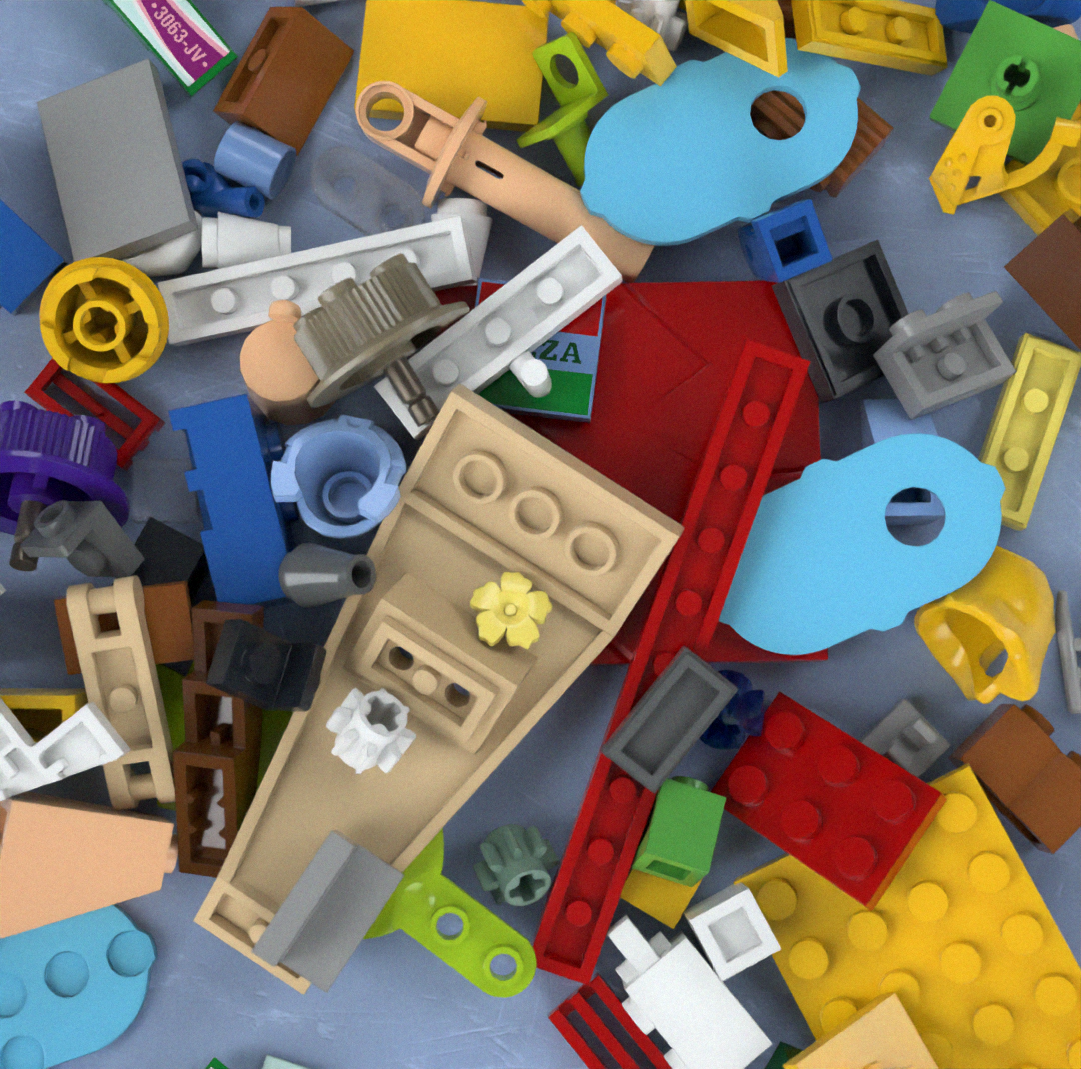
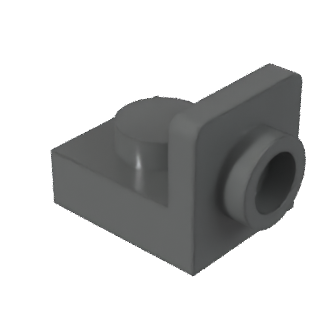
M63 500L48 506L37 516L34 521L36 528L20 545L29 557H66L74 568L88 577H129L145 560L101 501L68 502Z

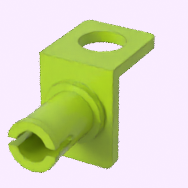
M569 32L539 46L532 53L561 107L516 139V142L521 149L545 139H553L574 176L576 185L581 187L585 181L584 159L586 147L592 133L585 121L589 116L587 111L609 95L577 36L573 32ZM557 54L564 55L573 62L578 72L579 80L577 84L569 83L561 76L556 66Z

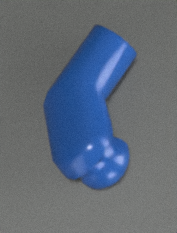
M190 158L182 162L192 204L203 216L218 218V212L245 218H257L263 213L265 205L264 196L256 187L233 188L222 175L215 172L212 164L202 162L196 158Z

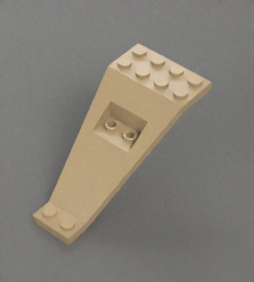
M462 384L457 385L448 395L398 487L401 495L400 500L392 512L382 520L366 556L373 561L376 568V581L373 588L367 594L352 595L346 598L324 646L326 656L320 674V684L314 695L311 708L306 712L294 711L220 873L193 920L303 995L312 984L283 963H279L275 967L271 966L253 954L251 950L330 832L339 830L402 873L614 638L685 529L684 526ZM504 572H520L524 578L532 582L531 592H546L549 602L552 604V610L546 615L545 623L536 624L540 635L539 641L531 644L529 649H525L520 645L510 646L506 640V633L494 646H489L487 642L478 639L479 629L476 625V617L480 612L470 607L473 591L483 587L489 581L495 582L500 588V581ZM398 646L413 655V659L404 657L399 651ZM454 683L468 690L469 695L459 693L454 687ZM354 688H357L364 696L368 693L379 691L381 688L386 689V693L393 695L403 706H408L410 709L407 713L405 728L414 732L416 738L404 754H401L402 757L388 773H385L376 765L358 774L355 768L347 765L339 755L333 756L331 753L335 747V739L338 733L326 728V723L336 708L341 707L346 697Z

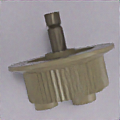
M401 253L378 265L370 272L371 279L358 286L352 277L331 286L317 298L321 306L307 313L294 323L293 327L296 330L294 340L320 380L307 398L312 408L321 407L341 399L386 375L403 404L408 405V412L418 427L438 416L440 411L431 397L426 395V389L411 367L408 359L464 317L470 309L466 302L441 305L416 263H409L405 255Z

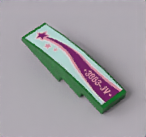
M102 0L105 5L108 4L146 50H150L190 98L238 57L191 0Z

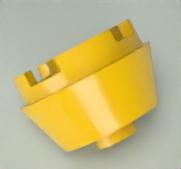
M92 257L73 262L52 278L41 300L39 314L40 330L48 352L63 369L71 371L84 379L99 383H119L131 380L150 369L165 348L169 333V316L165 301L156 285L146 274L124 261L107 257Z

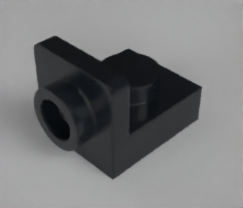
M228 619L224 622L205 684L264 710L306 712L311 708L314 695L320 684V674L326 656V649L315 643H290L243 619Z

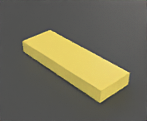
M1024 333L1018 340L1011 361L1017 372L1003 384L978 457L980 462L995 466L1006 488L1000 501L1001 525L1017 531L1024 530L1027 527L1081 367V352L1028 333Z

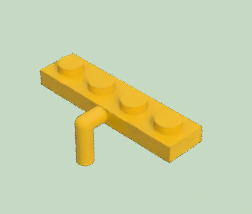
M521 0L530 10L542 18H545L551 12L561 19V25L567 33L573 32L584 47L590 48L594 42L607 50L606 56L630 78L635 79L641 73L661 87L677 67L661 35L615 5L616 0Z

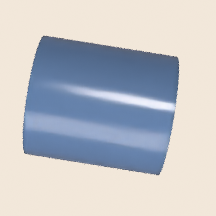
M236 121L227 129L220 141L214 159V170L245 187L254 186L263 196L275 199L282 192L290 178L296 160V150L240 121Z

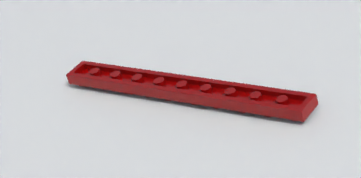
M749 339L744 340L679 523L685 529L666 559L560 859V864L558 865L531 941L536 956V968L589 985L658 792L657 790L655 794L624 771L602 753L601 747L683 645L705 660L811 362L809 360Z

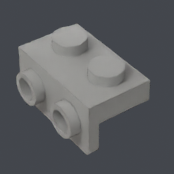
M997 291L975 299L972 298L969 292L963 293L946 302L934 314L926 316L924 310H917L904 316L889 328L892 337L873 356L911 420L1000 385L1017 372L985 320L987 316L1003 303Z

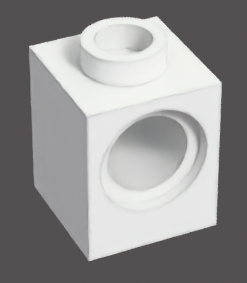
M741 882L736 885H730L686 909L683 913L711 967L721 981L781 950L750 889Z

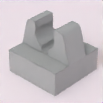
M900 699L858 740L917 778L951 746L906 699Z

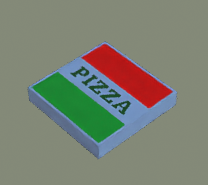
M479 278L475 307L508 283V281ZM606 295L531 352L535 359L541 360L546 365L551 378L552 387L546 396L537 398L530 395L511 370L504 373L478 395L506 413L590 423Z

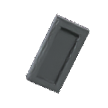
M683 645L601 747V751L655 794L739 689L702 658Z

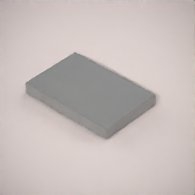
M149 58L37 102L74 262L92 257H107L119 260L199 230L158 69Z

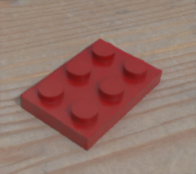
M780 691L711 790V793L726 797L725 811L870 911H873L947 801L940 791Z

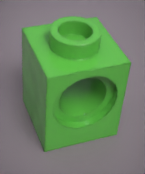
M685 776L667 778L658 789L630 868L692 888L709 873L726 797L708 792V786L694 778Z

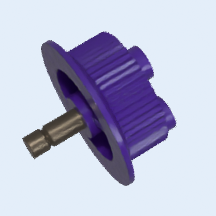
M16 400L5 401L0 404V532L14 535L15 543L12 546L9 565L12 568L20 571L36 570L39 557H29L20 545L36 528L34 521L37 516L48 506L58 501H101L121 528L126 524L130 512V503L124 491L113 482L118 454L117 449H115L113 441H110V438L105 436L106 425L99 419L86 415L69 417L66 414L61 415L50 410H38L29 403Z

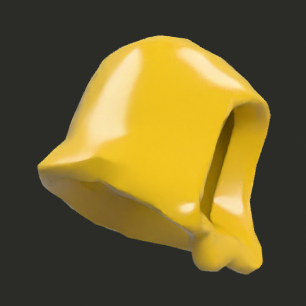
M996 545L986 565L971 581L945 596L922 605L915 614L914 626L916 633L924 641L932 655L954 679L961 692L969 701L977 700L980 703L987 704L993 701L1000 693L1019 701L1030 700L1038 692L1043 661L1049 643L1056 633L1053 610L1054 598L1045 573L1034 562ZM1006 649L1008 658L1002 672L993 677L988 676L986 671L990 664Z

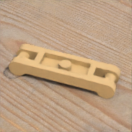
M135 575L116 578L113 586L94 588L91 582L70 585L67 588L66 594L67 608L88 703L94 702L131 749L124 756L103 764L111 804L114 810L119 811L136 808L139 801L157 798L161 804L175 802L174 750L144 613L145 602L141 581ZM117 612L120 629L101 632L98 620L99 614ZM149 761L151 773L136 775L134 770L131 769L130 764Z

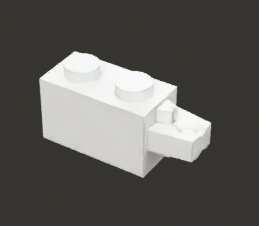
M627 914L608 929L607 935L626 958L615 969L622 978L625 991L629 994V997L621 1004L645 1035H648L656 1028L672 1049L664 1055V1058L672 1069H744L773 1044L682 930L669 940L660 931L648 941Z

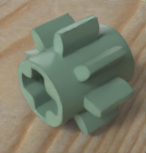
M508 824L495 829L486 837L480 845L486 860L475 864L473 870L483 891H490L496 904L500 905L507 901L513 906H526L538 901L546 894L552 884L547 870L554 868L560 862L549 840L542 838L537 826L532 825L526 830L520 825Z

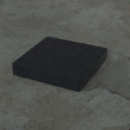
M878 239L840 255L831 262L772 285L801 357L811 361L807 371L821 404L837 399L884 376L873 355L892 337L889 328L909 313Z

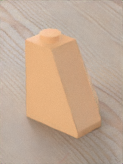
M29 791L0 801V939L161 890L164 873L171 874L178 858L177 834H172L174 823L159 815L126 809L116 811L110 806Z

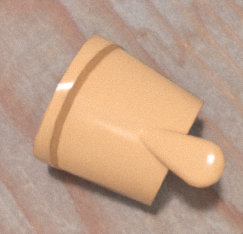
M289 300L273 301L269 307L268 317L272 320L256 327L245 339L240 352V371L252 400L270 420L285 425L307 424L323 416L336 401L316 408H312L309 405L307 398L320 380L294 340L296 330L293 325L301 318V308Z

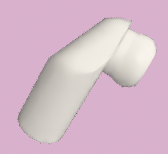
M194 210L199 230L124 257L123 261L138 268L148 277L175 275L185 272L202 248L201 215Z

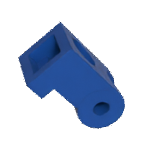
M803 199L754 219L751 223L738 229V237L743 255L753 274L760 280L780 283L833 261L812 199Z

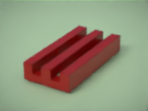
M52 358L24 393L47 411L58 412L61 415L66 414L69 417L75 416L45 393L47 388L54 383L126 439L120 449L116 447L115 449H117L118 453L116 464L127 471L134 463L132 458L139 450L143 452L150 443L148 438L155 430L159 432L166 422L115 383L92 381L142 420L134 430L60 372L63 368Z
M599 972L591 977L589 985H581L548 1013L550 1021L589 1069L609 1068L567 1017L575 1009L623 1069H641L587 1002L588 998L597 993L657 1069H672L664 1058V1053L649 1035H645L622 1006V1001Z

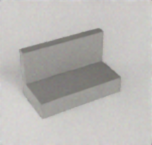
M339 830L331 831L251 952L273 967L283 963L327 993L404 877V874Z

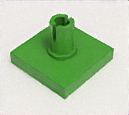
M989 0L929 116L930 121L956 132L968 109L976 100L987 95L1002 97L1013 106L1016 115L1015 127L1006 156L1024 165L1028 164L1039 155L1049 141L1056 117L1071 120L1081 102V41Z

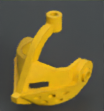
M987 95L979 98L968 109L929 177L943 212L954 215L958 205L1016 188L1036 179L1056 161L1063 145L1076 148L1081 133V122L1056 117L1050 139L1039 155L1025 166L1007 172L1004 162L1016 119L1013 106L1006 99L999 96ZM970 177H980L976 186L965 190Z

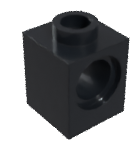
M150 516L134 544L145 560L131 576L137 575L142 586L187 581L190 601L192 603L210 571L203 544Z

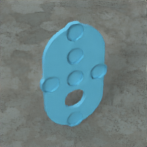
M785 38L788 71L779 78L727 52L705 62L694 59L684 62L675 68L670 78L666 79L661 87L654 84L620 100L597 122L589 137L585 152V181L580 190L583 203L590 215L603 218L622 235L637 242L656 246L687 243L737 220L751 223L752 220L768 214L772 204L816 185L827 178L841 164L852 145L857 130V97L861 86L852 68L838 64L831 56L797 50L796 39ZM775 90L787 92L796 97L802 105L805 114L803 128L792 138L784 140L769 139L760 134L753 125L750 116L751 106L755 99L766 92Z
M910 433L889 437L841 460L832 461L823 458L806 466L800 479L762 497L718 621L730 625L740 636L753 645L767 651L785 655L818 652L869 629L885 632L902 624L909 611L945 596L971 581L992 556L1001 528L1000 501L1006 489L995 466L980 462L971 452L959 444L943 437L923 433ZM912 487L926 489L935 494L943 504L945 512L944 527L938 537L928 544L917 547L904 545L894 539L888 531L885 522L886 506L891 498L901 490Z
M113 904L0 939V1069H48L49 1067L98 1051L120 1037L139 1015L148 994L151 967L158 957L152 934L139 928L125 910L119 905Z

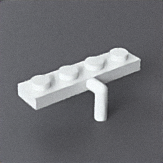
M581 225L408 359V362L425 387L426 395L431 397L439 411L451 390L457 385L462 384L474 393L479 394L508 370L513 372L530 395L537 398L544 397L551 390V378L546 365L541 360L535 359L531 352L622 283V275ZM387 377L374 386L416 441L429 432L436 417L418 427L408 412V405L403 404Z

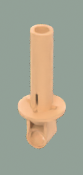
M374 82L360 93L356 102L355 112L357 121L367 138L430 174L422 201L423 205L431 209L442 192L446 193V198L451 195L456 186L557 244L582 225L620 272L622 280L627 283H634L655 245L632 240L617 232L603 218L590 215L583 203L580 190L482 136L487 128L486 121L484 123L480 122L487 106L486 100L477 97L461 118L458 119L394 82ZM383 99H393L404 108L402 122L390 131L378 130L369 121L371 108L375 103ZM477 166H480V167L486 169L487 171L493 173L494 175H496V176H498V177H500V178H502V179L496 178L495 176H493V175L487 173L486 171L480 169V168L477 167Z

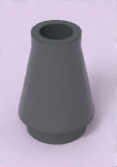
M303 543L297 546L283 558L279 568V583L282 591L289 599L305 608H314L352 595L367 594L371 591L376 581V568L368 556L364 554H350L315 543Z

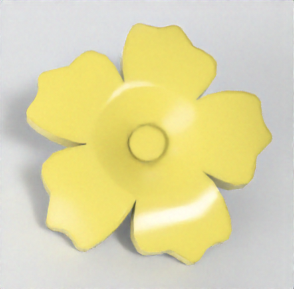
M504 572L501 577L500 588L495 582L489 581L483 587L475 589L470 601V607L480 612L476 617V625L479 629L478 639L487 642L489 646H494L506 633V640L510 646L520 645L525 649H529L531 644L539 641L540 635L536 624H544L546 615L552 610L548 594L543 591L531 592L532 582L524 578L520 572Z

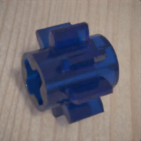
M719 670L718 672L736 685L739 690L702 734L700 739L706 745L715 749L741 748L746 733L752 736H760L762 734L765 714L763 711L765 692L762 689L753 690L751 681L744 673L733 670Z

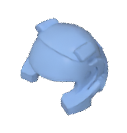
M342 414L339 419L324 420L302 428L285 443L286 450L280 462L273 460L271 487L275 501L296 502L301 518L310 528L325 537L340 540L360 537L381 524L382 520L392 512L401 498L398 487L402 482V475L406 473V462L403 452L392 436L376 426L372 420Z

